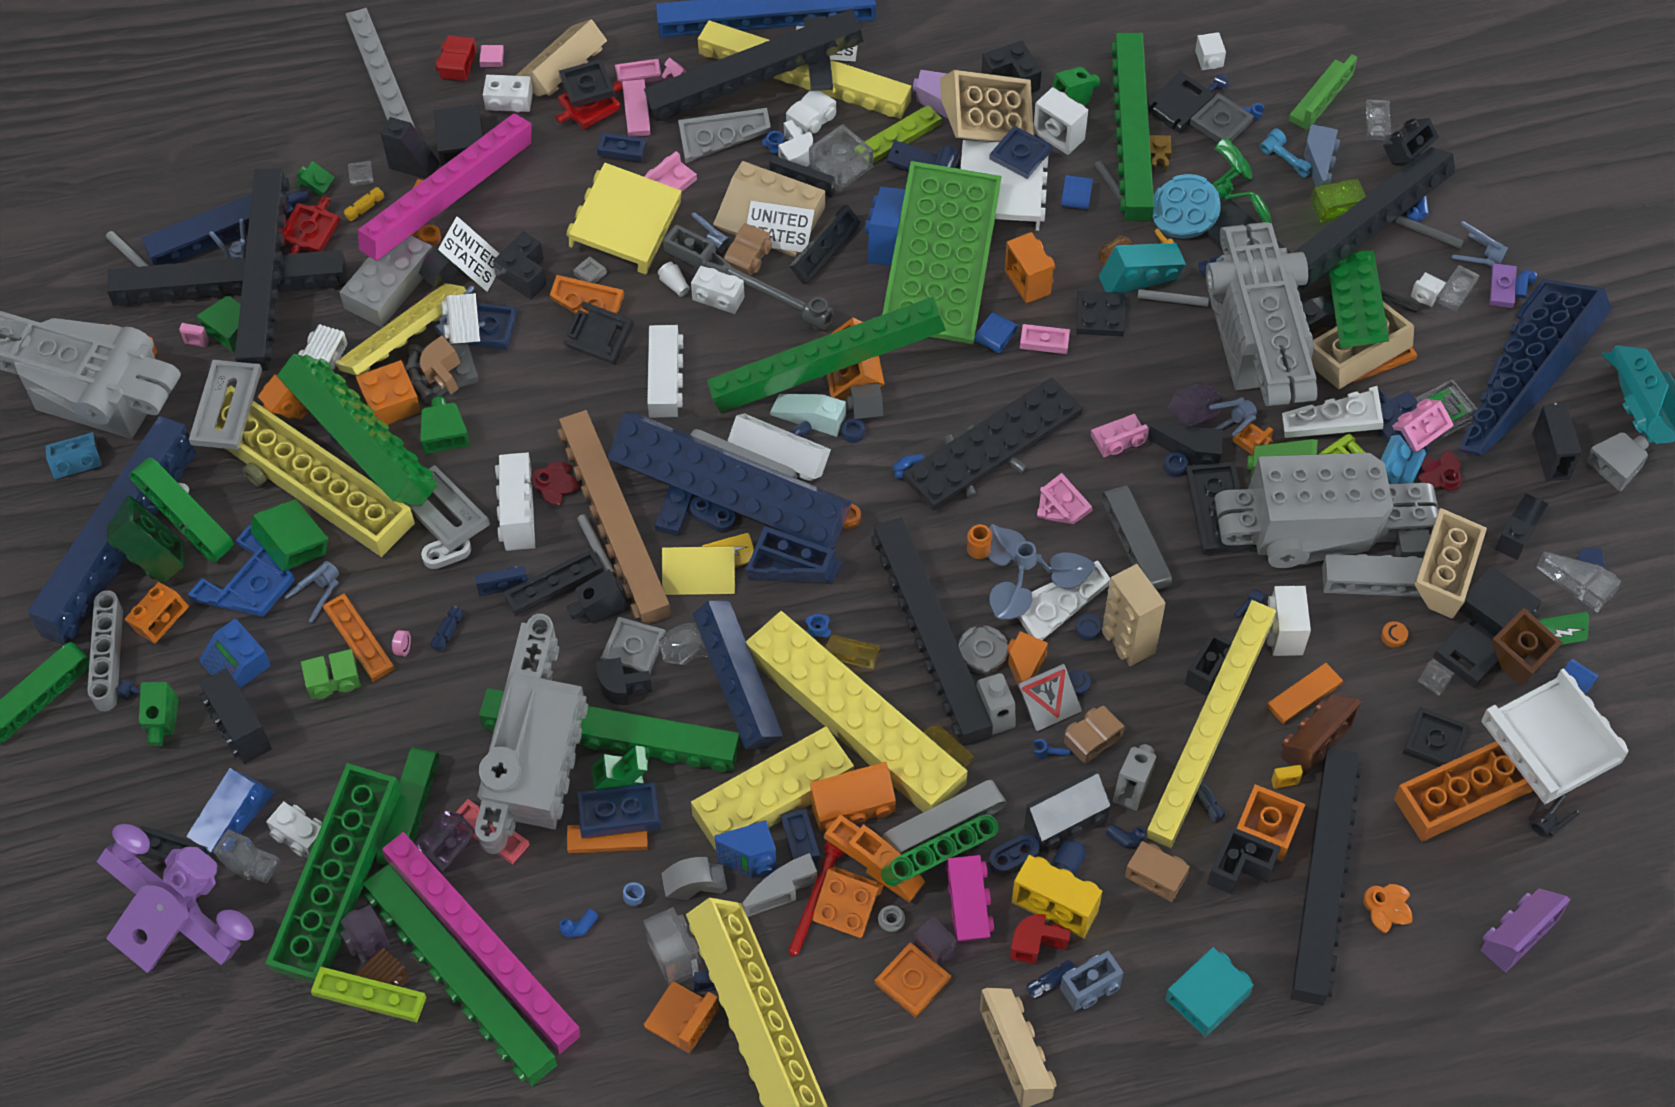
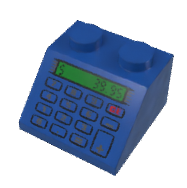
M236 618L214 633L199 659L211 676L228 668L239 688L271 666L264 649Z
M766 820L714 836L718 863L750 878L767 877L777 870L776 848Z

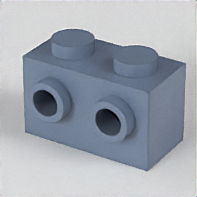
M1108 950L1101 955L1093 956L1082 966L1067 971L1062 976L1060 990L1074 1011L1081 1007L1087 1009L1097 1002V998L1102 995L1110 996L1120 989L1124 972Z

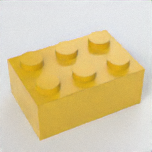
M1028 855L1014 881L1012 903L1035 915L1044 914L1047 921L1061 925L1067 930H1071L1072 933L1085 938L1098 914L1102 890L1093 882L1082 881L1074 877L1066 869H1057L1051 866L1044 858H1035Z

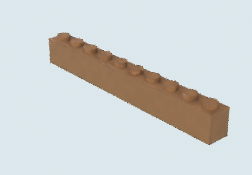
M587 410L560 418L561 429L557 430L561 443L566 442L568 448H565V452L569 462L574 461L576 467H573V471L577 481L582 480L584 485L581 486L584 499H589L592 504L589 506L593 520L598 519L600 523L597 525L601 539L606 538L608 544L605 545L607 554L610 559H615L614 570L618 579L623 578L625 584H622V589L626 599L631 598L633 602L630 607L634 618H639L641 623L649 625L671 617L670 604Z

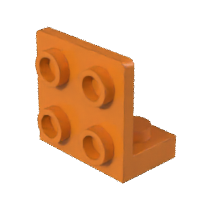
M833 866L827 871L812 920L861 938L864 935L875 899L881 894L884 885L878 881Z
M671 982L644 1023V1027L690 1054L719 1010L718 997L708 992L702 998L680 984Z

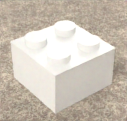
M1052 87L1035 104L1034 134L1069 155L1085 140L1088 109L1067 97L1065 93Z
M1275 586L1272 596L1268 597V607L1275 609L1276 613L1274 622L1267 635V645L1272 646L1273 656L1303 655L1311 631L1306 586Z

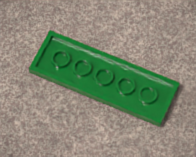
M1374 250L1351 253L1328 271L1340 348L1389 342Z

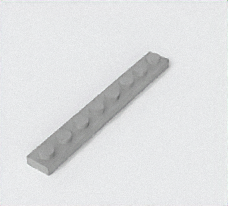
M367 8L346 13L348 24L387 121L390 117L410 122L414 126Z

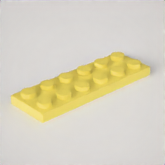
M444 283L335 362L336 367L339 371L353 375H361L371 369L370 366L376 361L380 362L386 359L391 350L404 346L408 342L407 339L423 332L427 324L431 321H437L444 316L442 315L441 301H445V296L463 295L466 289L463 286Z

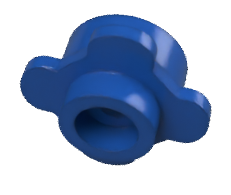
M771 131L762 140V145L768 147L772 154H778V145L789 140L784 139V135L780 131Z
M814 614L806 618L805 623L808 625L806 632L811 637L822 636L823 638H828L831 635V630L828 628L830 618L827 615Z

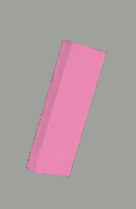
M644 79L622 81L628 136L651 135L647 98L644 92Z

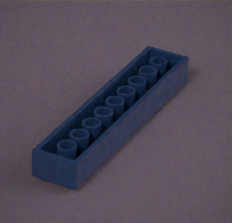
M625 412L622 414L608 455V459L783 532L829 549L836 547L852 503L848 499L635 412Z
M162 416L158 417L27 611L41 637L61 645L70 643L72 639L77 637L79 628L92 613L95 597L100 592L106 591V587L117 576L120 566L127 559L123 551L119 548L115 549L109 544L107 540V525L129 495L155 517L158 512V508L132 482L129 473L150 457L156 460L178 482L182 477L184 469L188 463L193 461L196 453L194 446L189 442L190 436L184 424Z

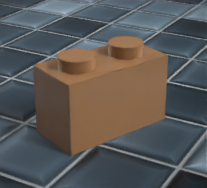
M1142 841L1127 865L1125 877L1173 902L1187 878L1190 866L1181 858L1172 857L1162 852L1161 848L1157 845L1147 844Z

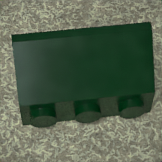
M132 496L126 497L107 525V540L112 547L123 551L130 562L141 566L151 579H156L163 584L184 567V540Z

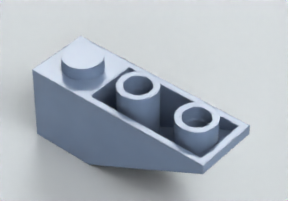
M1311 124L1304 158L1312 165L1309 171H1311L1318 194L1322 195L1324 186L1329 187L1332 174L1328 173V169L1333 170L1336 156H1332V153H1337L1340 140L1336 139L1337 129Z

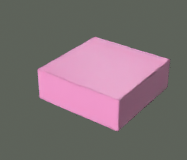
M481 45L480 67H502L503 45Z
M186 323L181 324L179 331L185 344L207 347L209 338L205 327Z

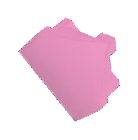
M1062 473L1040 489L1038 518L1074 524L1093 511L1088 501Z

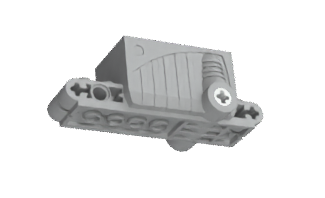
M1269 222L1247 224L1246 226L1222 227L1220 229V242L1224 255L1217 258L1216 262L1207 263L1206 283L1235 390L1260 387L1266 406L1289 404L1290 400L1293 403L1316 400L1317 378L1311 361L1314 343L1297 290L1299 285H1306L1308 282V265L1305 254L1303 252L1287 253V248H1279L1272 223Z

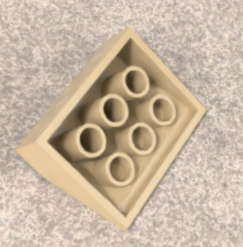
M953 70L940 78L941 101L956 138L1000 142L1014 125L1034 135L1030 80Z
M742 161L731 179L713 227L737 235L744 223L747 224L751 201L814 210L812 232L825 210V190ZM771 248L793 257H797L799 254L796 251Z

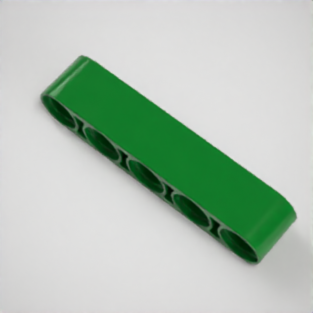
M148 457L129 473L132 482L209 561L217 562L234 546L230 536L156 460Z
M73 642L62 646L0 700V744L10 738L89 669L90 657Z
M415 747L411 748L400 779V784L403 788L377 851V864L388 865L382 849L404 832L414 843L437 772L439 752Z
M982 815L896 857L883 866L881 870L882 880L889 886H898L945 863L949 858H955L983 844L997 834V821L991 815ZM979 825L984 829L985 834L982 833V831L980 830ZM958 836L963 839L964 844L960 842ZM937 846L942 849L943 855L938 851ZM916 856L920 858L922 865L917 862ZM894 867L899 869L901 876L896 874Z

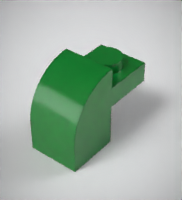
M635 745L623 757L604 754L592 765L594 789L643 784V774L647 771L648 767L645 747Z

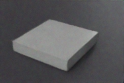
M618 616L600 660L621 657L624 670L634 673L651 672L665 639L666 630Z

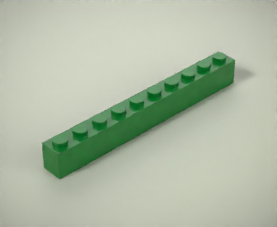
M1116 33L1115 42H1111V56H1115V59H1112V72H1116V76H1113V89H1117V93H1114L1113 103L1114 106H1118V110H1115L1114 121L1119 123V127H1116L1115 138L1116 141H1120V145H1117L1116 156L1121 158V162H1118L1117 173L1118 176H1122V180H1119L1118 189L1119 194L1124 196V198H1120L1119 208L1120 212H1124V221H1152L1154 199L1143 33Z
M933 296L708 379L707 382L715 405L720 413H724L946 331Z
M487 688L479 718L482 727L494 732L504 691ZM588 706L586 718L582 719L580 727L582 728L579 745H585L589 749L598 750L601 748L611 750L616 754L628 753L635 745L645 747L647 759L652 757L661 759L666 763L680 762L694 768L708 767L717 772H734L740 748V737L737 732Z
M389 864L363 883L366 890L364 897L373 908L376 905L382 911L380 913L381 918L388 926L392 924L398 930L396 935L404 945L409 943L414 949L412 954L421 965L425 962L430 967L428 972L437 984L442 982L447 987L444 991L453 1003L458 1001L464 1007L461 1011L470 1023L474 1020L480 1026L478 1029L480 1035L486 1042L493 1041L497 1046L495 1052L503 1062L510 1061L514 1066L512 1072L520 1082L526 1080L532 1087L558 1066L552 1052Z

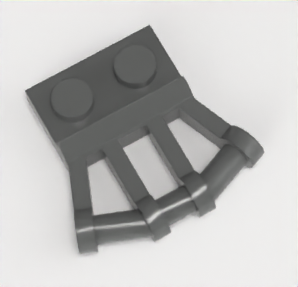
M468 343L450 344L455 349L461 362L449 371L457 387L478 383L479 378ZM411 344L408 346L407 353L409 359L405 369L411 377L410 381L413 388L421 394V399L425 403H430L434 397L443 395L447 390L446 388L441 390L439 386L433 389L426 387L431 384L428 383L425 376L420 375L423 371L420 363H418V357H421L426 347Z

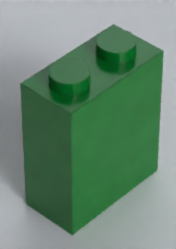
M296 499L253 515L251 533L282 571L326 554L328 537Z

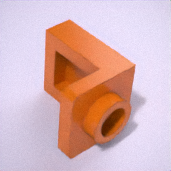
M1249 423L1237 436L1233 437L1232 441L1253 455L1255 446L1272 444L1273 429L1268 427L1265 431H1262L1254 424Z

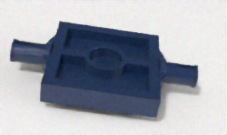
M1379 389L1383 429L1377 430L1387 443H1389L1391 436L1400 435L1407 443L1402 432L1394 430L1392 425L1398 422V418L1404 413L1415 410L1418 401L1409 390L1395 398L1389 399L1383 389ZM1427 445L1422 448L1426 454L1430 451Z

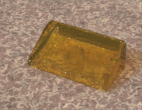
M831 634L825 649L841 662L874 669L880 646Z
M939 724L922 731L962 767L967 766L975 758Z

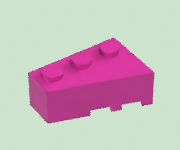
M980 855L949 858L944 866L945 872H948V893L951 897L956 942L988 939L990 932H994L992 915L988 916L986 905L991 904L989 888L984 889L983 878H987L986 862H981Z

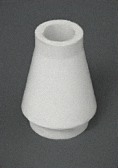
M668 262L658 270L659 280L676 292L679 297L688 293L690 287L687 285L677 264Z

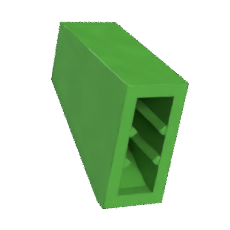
M1311 439L1255 446L1253 456L1248 455L1246 470H1251L1250 480L1258 457L1317 455L1318 440Z

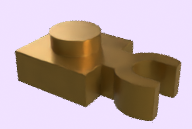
M1149 135L1152 159L1151 169L1155 171L1156 165L1161 164L1164 166V171H1167L1169 166L1168 159H1171V136Z

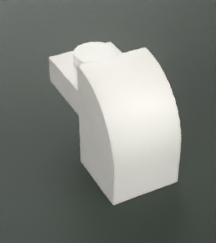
M789 120L784 123V138L789 141L778 145L779 157L807 167L813 159L811 132L803 134L802 129L796 127L794 122Z

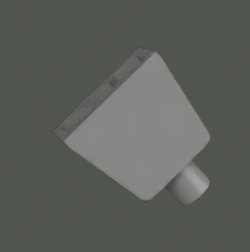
M1619 433L1593 446L1586 462L1618 491H1622L1643 467L1648 457L1645 449L1648 448L1649 444L1643 436H1638L1632 440L1627 434Z
M999 673L978 680L976 688L992 722V735L1015 728V702L1003 674ZM1001 711L1003 716H997V714Z
M1142 744L1139 748L1132 747L1119 773L1113 803L1134 811L1138 810L1151 779L1156 761V755L1151 746ZM1129 780L1137 782L1136 786H1132Z

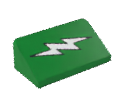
M1588 612L1539 620L1563 642L1561 645L1586 641L1588 638Z

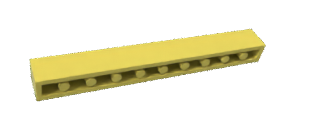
M708 21L698 37L699 54L720 60L769 40ZM830 60L833 90H821V92L829 97L886 114L889 117L898 119L903 117L911 102V85ZM808 63L797 67L793 71L784 72L774 77L785 83L811 90Z
M1251 601L1147 829L1148 839L1172 848L1274 622L1275 609L1256 601Z

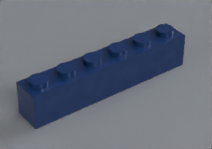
M252 194L142 237V242L152 264H176L218 247L209 235L210 231H213L223 244L241 238L239 222L241 218L244 219L245 232L248 235Z
M707 601L692 614L745 749H767L781 739L783 734L730 601Z

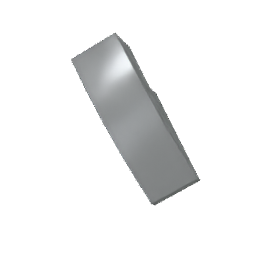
M810 853L781 866L751 891L743 901V908L747 917L796 901L795 890L816 883L817 870Z

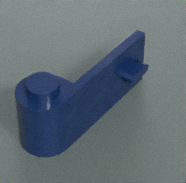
M894 140L886 163L909 170L911 161L956 168L960 155L951 146L941 147L938 153L934 154Z

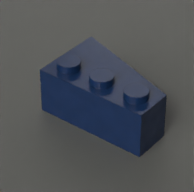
M764 526L745 571L749 580L828 582V578L836 563V556L832 549Z

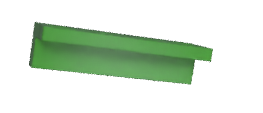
M1351 54L1345 63L1335 59L1291 112L1289 121L1309 130L1311 124H1314L1353 76L1357 56Z

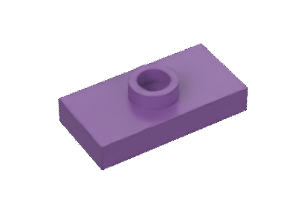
M1493 263L1491 268L1489 305L1506 308L1514 307L1517 266Z

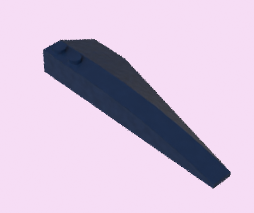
M1547 279L1541 281L1517 314V318L1520 320L1517 324L1512 325L1510 339L1505 341L1503 355L1498 357L1487 382L1488 389L1481 396L1479 410H1475L1473 415L1474 421L1472 425L1468 426L1460 444V452L1478 456L1483 455L1509 432L1552 387L1612 310L1605 288Z

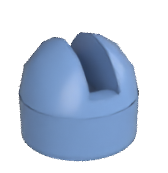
M635 882L627 884L623 889L624 902L629 906L641 904L645 894L643 886Z

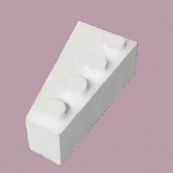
M529 452L499 455V465H495L496 479H499V485L496 486L497 500H499V506H497L498 521H500V527H498L499 542H504L506 551L535 548L531 484L532 471Z

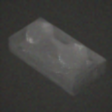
M1367 99L1365 105L1367 140L1388 141L1391 135L1389 101Z
M1458 265L1437 295L1435 302L1457 312L1478 282L1480 275Z

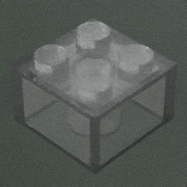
M842 124L809 147V165L814 170L834 176L835 188L841 191L873 168V149Z
M674 907L643 920L648 945L668 986L671 982L680 983L693 977L694 972H699L698 964L701 963L698 955L699 948L693 937L689 938L687 933L688 926L682 914L677 916Z

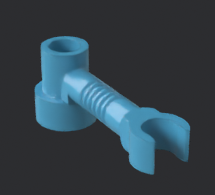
M1273 129L1267 135V139L1260 144L1261 151L1266 155H1269L1272 151L1291 164L1301 177L1306 178L1311 173L1309 169L1312 165L1307 161L1298 159L1282 146L1287 142L1286 136L1281 130Z

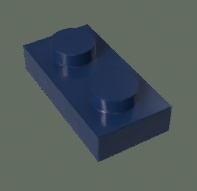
M602 133L597 154L598 156L642 162L647 145L646 139Z
M670 485L656 520L655 530L679 536L694 494Z
M512 566L505 570L487 571L480 575H475L479 597L505 592L527 581L525 566Z
M804 808L781 814V821L792 859L794 860L810 853L813 861L819 860L820 854L807 809Z

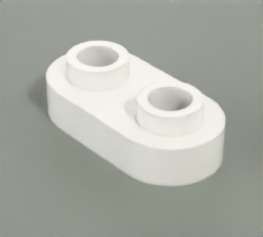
M468 539L452 551H449L439 540L423 548L421 553L423 563L430 569L447 566L467 558L471 552V545Z

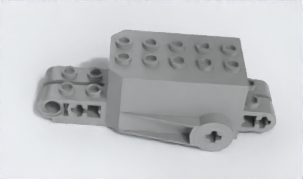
M0 311V370L19 375L37 411L133 439L147 414H159L169 397L168 394L171 393L181 376L180 371L175 366L155 359L152 351L154 343L151 338L133 327L122 328L113 325L56 318L39 323Z
M1371 453L1258 457L1248 489L1225 490L1219 492L1214 497L1222 543L1225 545H1257L1258 555H1267L1269 564L1276 568H1289L1298 564L1323 561L1326 554L1341 553L1343 555H1352L1367 552L1376 543L1395 542L1398 531L1429 530L1430 536L1439 511L1432 484H1389L1385 463Z
M545 614L533 615L527 623H521L489 752L479 765L481 784L477 797L481 800V805L475 825V832L482 849L490 854L499 853L505 848L508 836L512 837L514 834L516 822L556 829L557 821L561 819L563 813V796L567 794L569 788V772L575 764V747L581 739L582 719L586 718L588 710L587 697L583 695L581 686L552 681L553 671L551 670L552 661H557L559 646H557L558 639L554 632L552 620ZM532 663L536 664L537 669L533 667ZM490 824L493 825L495 833L492 832Z

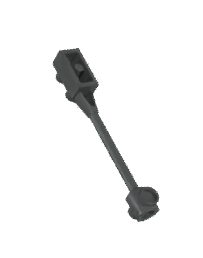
M677 224L663 240L665 253L673 256L677 262H686L694 266L696 271H698L700 266L714 268L718 272L727 275L737 276L744 281V284L801 311L802 319L812 324L815 330H826L833 320L835 310L828 306L824 298L816 297L804 303L733 268L732 265L716 254L715 243Z

